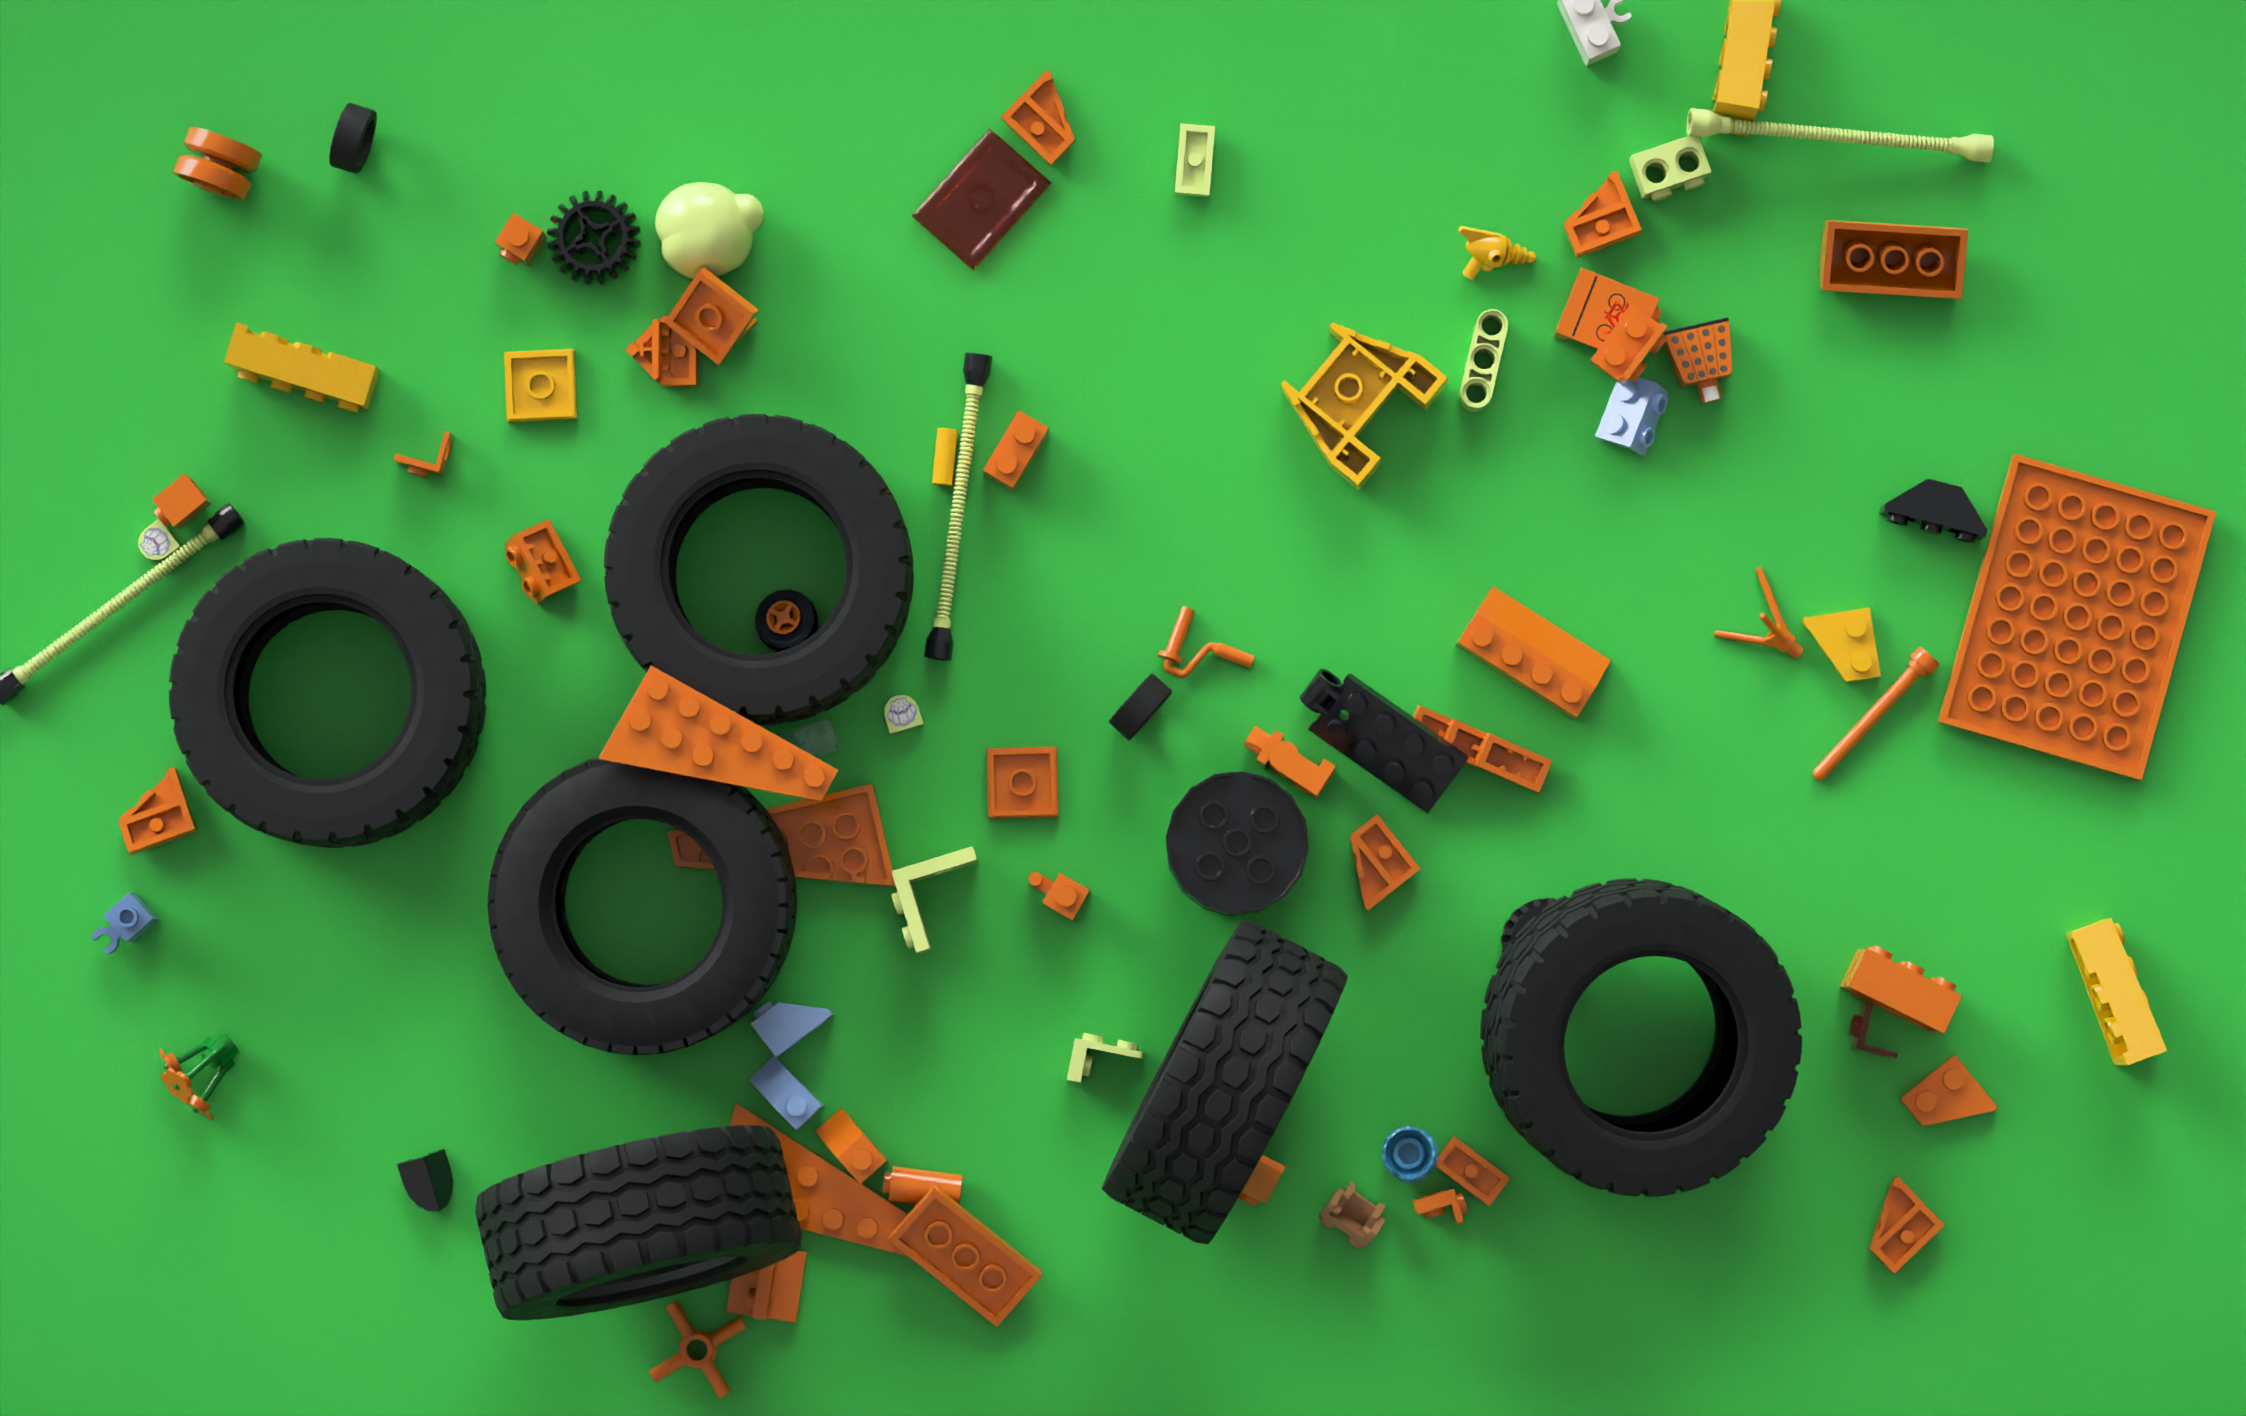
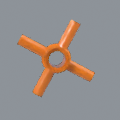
M677 1300L666 1306L667 1312L683 1338L679 1344V1353L649 1370L653 1380L658 1382L687 1365L691 1368L702 1369L718 1398L731 1392L713 1360L716 1357L718 1345L747 1328L741 1316L709 1334L706 1331L693 1328ZM699 1339L707 1345V1355L703 1359H695L690 1355L688 1348L692 1340Z

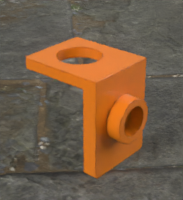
M448 431L444 432L436 464L395 454L394 461L397 464L407 466V473L428 478L429 472L443 476L454 435Z

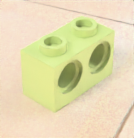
M1686 136L1633 154L1629 159L1642 200L1649 197L1652 198L1653 202L1665 199L1672 195V189L1684 186L1686 191L1704 185V179L1708 178L1711 174L1700 137ZM1683 156L1692 157L1696 162V170L1693 172L1683 171L1679 166V158ZM1650 167L1659 168L1664 176L1663 181L1660 183L1650 182L1646 177V169Z

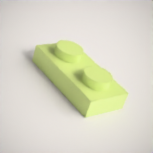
M1180 123L1175 183L1176 195L1209 197L1215 126Z

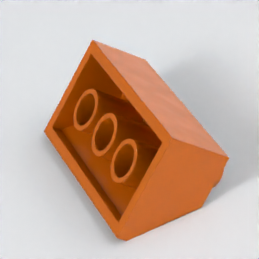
M1494 586L1491 587L1456 643V646L1573 720L1581 712L1611 662L1607 657Z

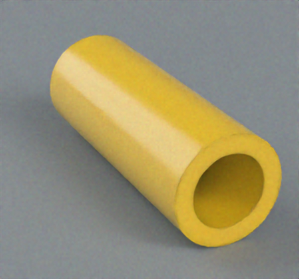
M937 428L932 476L933 485L953 486L958 430Z

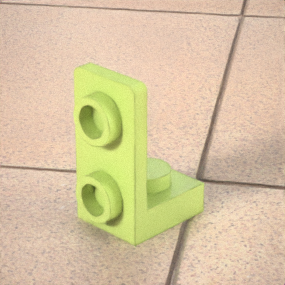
M1083 1033L1082 1039L1075 1038L1067 1080L1081 1083L1082 1076L1089 1077L1093 1056L1086 1055L1088 1048L1143 1059L1144 1052L1137 1051L1139 1045L1137 1043L1118 1040L1116 1047L1103 1044L1104 1037Z

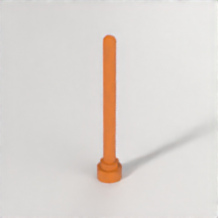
M1919 646L1909 656L1911 659L1907 664L1909 668L1813 770V777L1816 780H1824L1919 677L1923 678L1926 674L1931 675L1940 664L1926 650Z

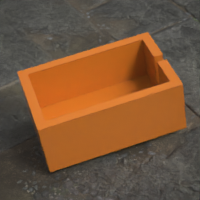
M1874 945L1873 947L1857 949L1839 988L1932 1034L1945 1033L1963 996L1955 992L1957 987L1955 984L1940 977H1937V979L1932 977L1930 980L1922 976L1925 970L1908 961L1898 964L1891 960L1892 953Z

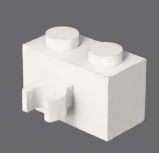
M1558 0L1557 6L1585 66H1589L1618 52L1621 44L1611 23L1622 25L1631 19L1632 15L1630 12L1619 16L1614 11V7L1623 3L1624 0H1610L1606 8L1603 7L1600 0Z

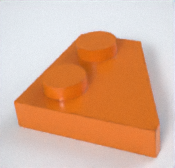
M1047 69L1001 116V120L1051 167L1075 143V138L1070 124H1068L1052 74Z
M1378 814L1349 836L1363 905L1367 911L1421 869Z

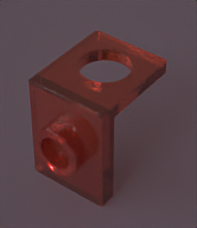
M1862 1002L1859 1015L1854 1014L1850 1024L1849 1035L1854 1036L1851 1049L1888 1058H1897L1898 1053L1864 1045L1873 1004Z

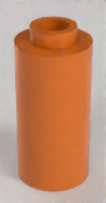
M893 1166L892 1173L885 1172L882 1193L889 1194L888 1201L917 1205L935 1184L960 1204L963 1175Z

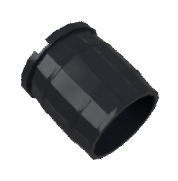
M1243 771L1214 774L1191 787L1173 810L1166 834L1169 870L1181 891L1203 909L1228 916L1258 913L1284 898L1302 875L1309 850L1306 819L1292 795L1270 778Z

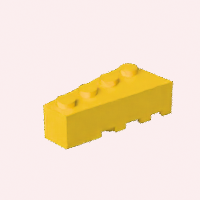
M236 322L224 363L238 372L237 378L256 384L259 378L271 381V388L285 393H291L292 388L305 391L304 398L324 403L325 398L339 401L338 408L357 413L359 408L369 410L380 374V369L376 366L333 352L325 354L322 353L321 349L305 343L295 342V344L288 343L289 340L267 331L262 332L260 335L248 329V325Z
M2108 918L2066 933L2114 1065H2130L2166 1052V1046L2150 1011L2147 996L2136 978L2137 970L2132 958L2127 956L2122 943H2125V938L2118 923L2114 924L2112 919Z

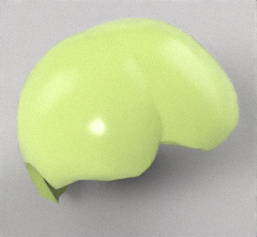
M696 182L682 185L665 197L656 213L655 227L662 243L661 250L664 260L672 269L691 279H694L698 271L703 267L716 277L733 271L741 266L748 257L753 245L754 232L761 226L764 220V211L761 202L756 197L750 194H735L727 187L719 184Z

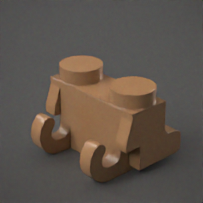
M1351 1181L1345 1190L1339 1187L1320 1212L1319 1219L1329 1228L1338 1227L1348 1234V1240L1353 1246L1363 1249L1374 1239L1385 1222L1380 1215L1386 1205L1381 1202L1377 1206L1354 1191L1357 1185Z

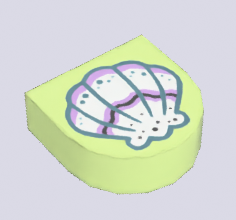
M159 519L144 529L138 539L140 552L146 558L153 561H162L181 547L169 529Z
M896 695L886 703L884 714L890 735L924 725L919 707L911 697Z

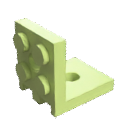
M973 846L891 871L898 891L891 895L897 914H905L908 926L903 927L902 931L909 949L915 947L918 954L932 950L912 883L977 863L978 859Z

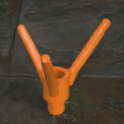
M1758 567L1756 573L1776 625L1765 613H1761L1760 619L1770 630L1765 638L1718 630L1714 632V636L1727 640L1759 644L1772 649L1777 648L1781 653L1787 652L1792 658L1796 659L1803 652V648L1795 642L1796 637L1789 632L1764 571L1761 567Z

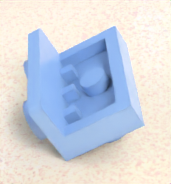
M1638 378L1635 383L1628 379L1624 386L1616 382L1595 437L1601 441L1628 448L1636 454L1644 456L1648 447L1654 441L1655 428L1660 415L1667 408L1669 392L1656 382L1643 378Z

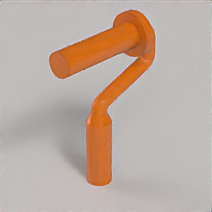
M1184 606L1180 610L1166 650H1160L1158 653V657L1164 660L1163 666L1165 671L1178 678L1187 677L1209 651H1212L1218 657L1249 669L1255 657L1223 643L1210 642L1203 646L1183 670L1172 666V663L1181 664L1182 658L1178 655L1195 613L1194 610Z

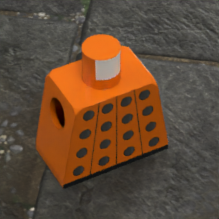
M1723 318L1663 332L1662 334L1667 337L1663 347L1681 388L1697 385L1701 404L1721 400L1718 380L1729 378L1732 375L1729 319Z

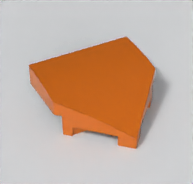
M662 316L659 320L655 318L652 321V325L625 349L662 386L699 387V350L664 323L668 316Z

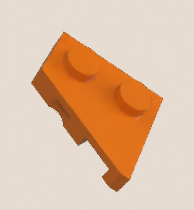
M1617 170L1613 171L1605 183L1584 201V205L1564 222V230L1576 258L1642 233L1641 226Z
M175 767L169 768L165 772L166 776L152 790L149 789L139 799L138 804L134 808H130L118 820L127 851L131 856L198 832L178 770Z
M1956 1055L1948 1058L1899 1098L1921 1126L1987 1113L1998 1108Z
M1895 1176L1890 1183L1868 1248L1891 1273L1895 1274L1945 1225L1899 1176Z

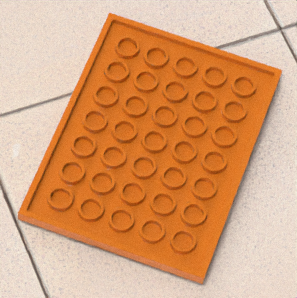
M2013 454L1937 723L2141 781L2216 511Z

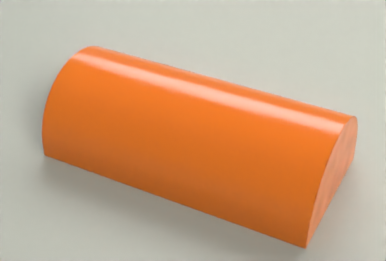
M1826 220L1820 253L1821 289L1823 291L1962 299L1969 230L1967 228Z

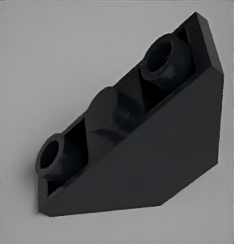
M1926 479L1880 507L1879 514L1887 516L1886 521L1889 523L1907 526L1909 521L1920 524V530L1941 535L1942 530L1955 533L1954 539L1962 542L1975 543L1976 539L1981 540L1987 534L1986 526L1963 488L1932 479Z

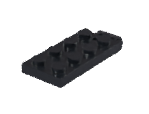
M1320 669L1300 695L1301 702L1307 708L1321 714L1316 722L1310 725L1308 730L1423 811L1429 813L1465 765L1469 756L1353 674H1348L1343 680L1344 683L1342 685L1341 680L1328 670ZM1341 710H1346L1349 715H1343Z

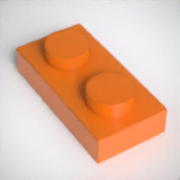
M1452 1136L1438 1155L1436 1167L1488 1206L1493 1203L1510 1179V1177L1455 1136Z

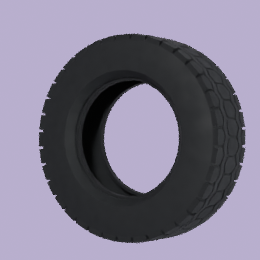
M598 758L587 760L565 770L543 785L522 806L507 828L498 847L489 880L488 917L493 945L503 971L519 997L538 1017L561 1034L586 1046L610 1053L628 1055L667 1053L697 1044L721 1033L736 1023L762 999L777 978L788 955L796 924V879L788 848L776 823L764 806L748 789L737 785L598 760ZM631 819H647L666 823L694 839L712 861L722 890L721 922L710 949L690 971L673 981L662 984L645 985L630 983L602 971L584 955L577 945L566 916V886L570 871L579 854L595 836L605 829Z

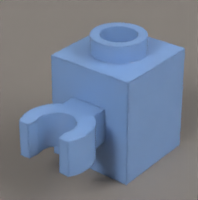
M129 892L103 915L111 925L108 928L102 927L97 929L91 938L97 941L101 936L108 935L111 943L105 948L104 952L105 954H112L118 949L121 938L126 942L134 943L160 919L137 893Z

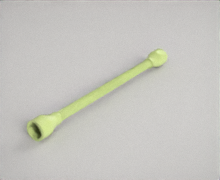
M1690 108L1687 118V135L1695 137H1708L1719 133L1729 134L1732 131L1733 133L1751 135L1755 133V135L1767 136L1768 134V136L1789 138L1790 136V138L1794 137L1795 139L1829 140L1830 142H1851L1852 144L1860 143L1861 145H1886V147H1908V149H1925L1930 151L1934 149V151H1947L1949 154L1959 155L1969 161L1990 163L1994 150L1993 136L1983 134L1943 139L1938 137H1917L1916 135H1895L1894 133H1873L1872 131L1860 132V130L1850 129L1847 131V129L1838 130V128L1828 127L1825 129V127L1813 126L1812 128V126L1808 127L1806 125H1786L1781 123L1777 125V123L1756 121L1755 123V121L1751 122L1750 120H1733L1731 117L1720 116L1707 109Z

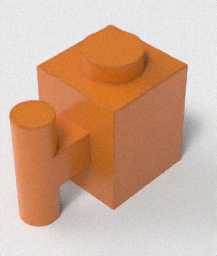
M1032 872L1028 878L1031 886L1047 894L1042 904L1071 921H1074L1090 893L1088 888L1060 872L1054 882L1038 872Z

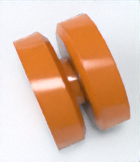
M189 127L183 144L189 151L202 158L191 155L178 156L172 173L205 191L245 201L252 184L245 176L233 171V169L247 173L257 171L262 154L243 143L197 127Z

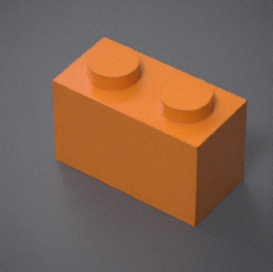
M1018 410L985 465L983 474L1014 492L1049 434V428Z

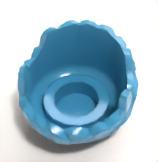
M1412 1126L1400 1127L1392 1131L1384 1140L1382 1160L1385 1163V1168L1389 1173L1397 1177L1398 1180L1407 1183L1421 1181L1437 1165L1438 1145L1428 1132Z

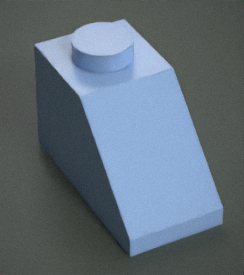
M769 1001L753 1013L757 1019L751 1025L775 1057H779L834 1014L830 1009L781 1002L773 1006Z
M775 1055L750 1079V1082L795 1130H799L823 1106Z

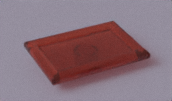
M989 128L911 216L974 271L1052 182Z

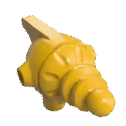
M1465 226L1458 228L1460 234L1468 239L1466 249L1473 256L1462 272L1464 276L1471 280L1475 279L1481 268L1484 271H1492L1494 268L1506 266L1510 261L1512 265L1517 263L1522 265L1525 261L1528 263L1536 261L1537 256L1534 252H1527V248H1521L1519 244L1513 246L1512 241L1500 233Z

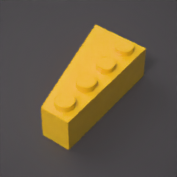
M1782 0L1729 1L1724 35H1727V38L1723 41L1718 66H1721L1722 70H1719L1716 85L1714 86L1712 100L1716 101L1712 112L1720 116L1731 117L1733 120H1750L1751 122L1755 120L1758 111L1764 112L1768 91L1762 90L1763 79L1769 80L1772 68V59L1767 58L1768 48H1774L1777 28L1771 27L1773 16H1779ZM1733 131L1730 133V134H1736V135L1747 136V137H1748V135H1749V134H1746V133H1745V134L1737 133V132H1736V133H1733Z

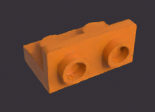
M1631 304L1589 362L1622 386L1625 385L1628 379L1635 383L1647 367V365L1642 363V360L1649 351L1656 355L1667 340V337L1662 333L1668 326L1663 322L1659 324Z
M550 519L514 534L504 544L508 562L512 567H516L522 579V588L525 594L532 598L535 605L543 603L548 597L573 587L581 581Z

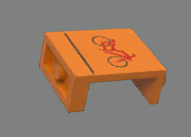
M1581 267L1553 337L1563 341H1567L1570 338L1598 350L1631 304L1658 322L1662 309L1656 306L1660 298Z

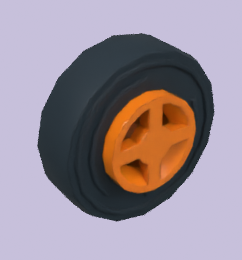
M790 589L778 590L768 595L759 604L755 614V629L760 639L769 648L779 652L805 641L818 628V614L813 603L802 593Z

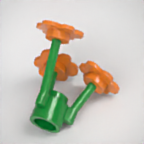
M222 1032L213 1039L208 1036L199 1045L176 1058L172 1052L166 1055L162 1048L158 1051L165 1063L164 1068L166 1069V1072L161 1074V1079L168 1086L169 1092L191 1107L194 1113H199L211 1121L214 1117L208 1112L211 1106L206 1101L226 1072L235 1065L232 1059L239 1053L233 1041ZM202 1052L203 1059L186 1074L180 1072L182 1069L179 1064ZM208 1064L214 1069L220 1066V1069L200 1098L195 1096L190 1080Z

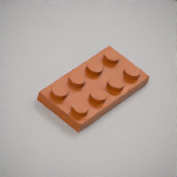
M935 1184L889 1235V1241L996 1327L1043 1276L1042 1271Z

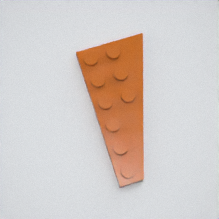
M738 1103L735 1104L730 1126L759 1125L770 1127L780 1140L800 1229L907 1256L889 1241V1235L908 1215L907 1212L865 1185L859 1184L857 1180Z

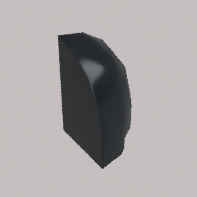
M445 1149L397 1164L403 1185L409 1197L419 1207L427 1211H441L448 1205L452 1196L453 1178Z

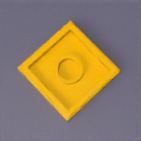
M574 349L504 352L508 423L578 420Z

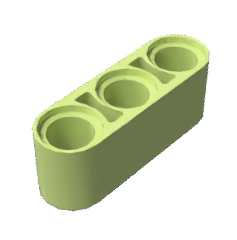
M1496 309L1484 311L1479 316L1474 327L1459 391L1461 405L1470 412L1483 410L1490 402L1508 329L1506 316ZM1486 319L1496 320L1500 324V332L1496 335L1486 334L1482 329V322ZM1485 352L1491 356L1493 365L1488 369H1480L1475 365L1474 356L1477 353ZM1471 386H1478L1484 391L1485 399L1480 403H1473L1467 398L1466 390Z

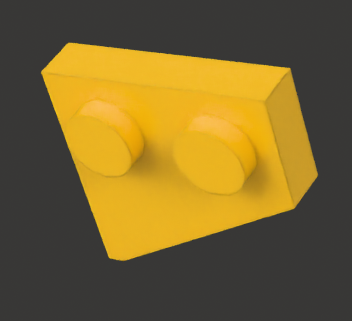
M1870 607L1802 618L1803 626L1812 634L1819 644L1821 651L1830 659L1835 666V670L1845 683L1881 677Z

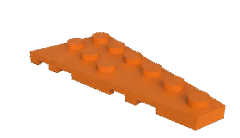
M650 666L598 760L819 802L822 801L839 771L653 666Z
M873 784L826 794L821 802L805 799L766 809L780 830L788 848L795 878L896 887L891 872L893 868ZM679 829L667 832L676 867L715 870L712 861L694 839Z

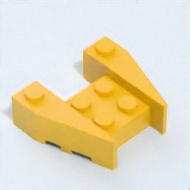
M1332 322L1329 326L1330 334L1340 341V344L1300 392L1285 380L1282 382L1281 387L1284 395L1331 469L1359 491L1381 465V458L1356 438L1397 388L1426 411L1448 384V377L1421 355L1410 351L1407 352L1391 346L1389 343L1375 340Z

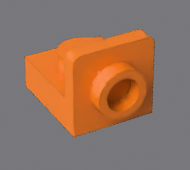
M1452 1187L1412 1199L1415 1213L1417 1215L1424 1213L1425 1219L1446 1213L1444 1207L1448 1205L1451 1207L1457 1225L1464 1223L1462 1215L1468 1213L1463 1194H1456Z

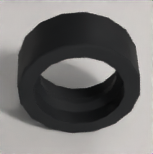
M352 103L345 106L338 120L331 143L329 163L332 167L355 174L361 171L370 152L376 130L377 113L375 110Z
M1151 673L1109 720V723L1126 739L1131 740L1172 694V690Z

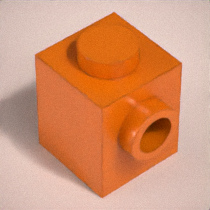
M513 213L495 240V243L501 249L500 256L514 265L521 261L529 266L547 236L541 229Z
M185 473L152 499L158 507L153 512L166 527L172 524L173 527L179 530L212 504L193 479Z

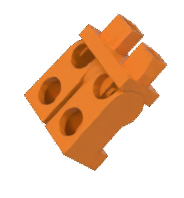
M1255 726L1244 742V747L1258 756L1256 764L1264 769L1269 764L1270 769L1275 774L1315 800L1336 769V766L1326 759L1322 761L1320 766L1299 754L1297 747L1293 743L1284 741V735L1277 730L1271 736Z

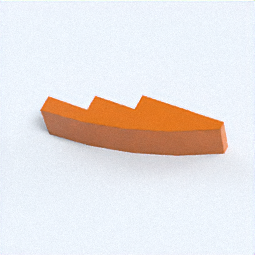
M1417 705L1413 717L1467 754L1469 758L1465 764L1540 793L1552 760L1491 733L1483 732L1456 719L1448 718L1426 707Z

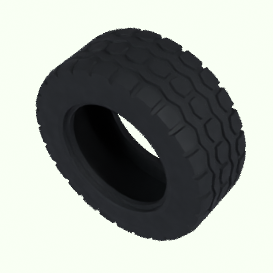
M745 414L731 419L730 417H725L707 422L698 429L688 430L671 440V444L665 448L662 447L643 465L644 468L639 474H635L622 494L623 499L620 505L617 504L608 530L610 534L606 540L604 552L606 576H604L607 600L608 604H610L615 626L633 658L646 673L650 666H653L757 725H774L804 720L822 711H827L847 700L850 695L859 691L874 677L875 672L884 665L891 655L906 624L913 594V554L908 531L897 502L881 475L862 454L847 442L837 438L833 433L814 424L803 423L802 420L775 415L774 417L767 416L766 414ZM749 489H779L794 493L812 502L835 524L841 535L845 551L846 573L844 586L839 601L830 617L817 632L805 641L776 653L759 655L737 653L708 641L689 622L681 606L677 591L676 567L678 555L690 527L706 509L717 501L736 492Z
M314 538V540L309 541L303 539L279 544L278 547L272 550L268 548L244 560L242 565L234 566L215 582L216 586L212 591L208 590L199 600L192 611L194 615L191 620L186 621L176 645L179 647L177 654L173 655L169 682L172 683V690L169 691V708L171 719H174L175 726L173 730L181 753L185 754L186 764L198 783L204 786L207 791L206 793L226 812L231 813L236 819L255 830L293 843L324 848L361 846L378 842L385 837H392L412 827V824L418 820H423L441 805V801L445 796L448 797L457 787L464 776L463 772L466 767H469L479 744L477 740L479 734L482 733L486 706L484 705L486 679L484 669H482L479 647L474 635L471 634L463 614L453 604L449 596L431 579L401 558L365 543L343 541V539ZM330 610H345L367 615L376 619L391 633L405 657L411 684L410 704L405 723L389 749L375 762L358 772L344 777L325 780L296 776L283 768L269 755L261 744L252 724L249 710V687L256 662L266 645L278 632L302 617Z
M1635 878L1607 881L1604 885L1596 883L1573 891L1572 896L1569 898L1563 896L1552 902L1541 911L1542 915L1539 918L1534 916L1516 934L1517 940L1515 943H1509L1496 965L1498 972L1496 975L1491 976L1484 999L1487 1007L1482 1010L1480 1038L1484 1040L1481 1052L1485 1073L1489 1075V1085L1493 1096L1514 1129L1538 1152L1566 1174L1575 1177L1576 1180L1599 1190L1607 1189L1610 1193L1623 1196L1638 1197L1640 1194H1644L1645 1197H1661L1673 1195L1676 1193V1190H1680L1682 1193L1708 1184L1710 1182L1709 1179L1712 1177L1719 1179L1741 1164L1740 1159L1743 1157L1749 1158L1767 1139L1765 1137L1767 1131H1773L1786 1109L1784 1105L1785 1100L1791 1098L1796 1084L1798 1072L1795 1068L1796 1065L1800 1064L1802 1053V1035L1798 1034V1030L1802 1027L1797 999L1792 998L1794 989L1784 966L1779 965L1778 956L1764 938L1758 935L1755 929L1746 921L1712 900L1682 886H1675L1668 882L1643 879L1642 881H1637ZM1661 956L1687 962L1703 981L1709 993L1715 1017L1712 1050L1698 1079L1681 1097L1669 1105L1650 1113L1621 1116L1606 1114L1586 1106L1570 1081L1564 1052L1567 1024L1571 1012L1582 993L1605 971L1631 959Z
M1241 920L1215 962L1163 1059L1115 1155L1102 1190L1113 1200L1121 1204L1125 1203V1206L1138 1213L1142 1212V1215L1163 1226L1166 1224L1167 1228L1180 1235L1183 1233L1184 1237L1195 1243L1209 1244L1243 1191L1289 1106L1330 1022L1348 975L1334 963L1327 960L1324 961L1325 958L1315 953L1307 952L1306 948L1286 938H1282L1277 933L1269 929L1267 931V929L1255 922Z
M759 1125L714 1127L667 1134L565 1158L525 1171V1173L517 1174L487 1188L477 1197L475 1213L487 1267L490 1271L489 1277L494 1290L495 1305L500 1314L508 1320H541L638 1304L730 1280L768 1267L795 1254L800 1249L802 1233L799 1221H797L796 1207L793 1202L781 1142L770 1127Z

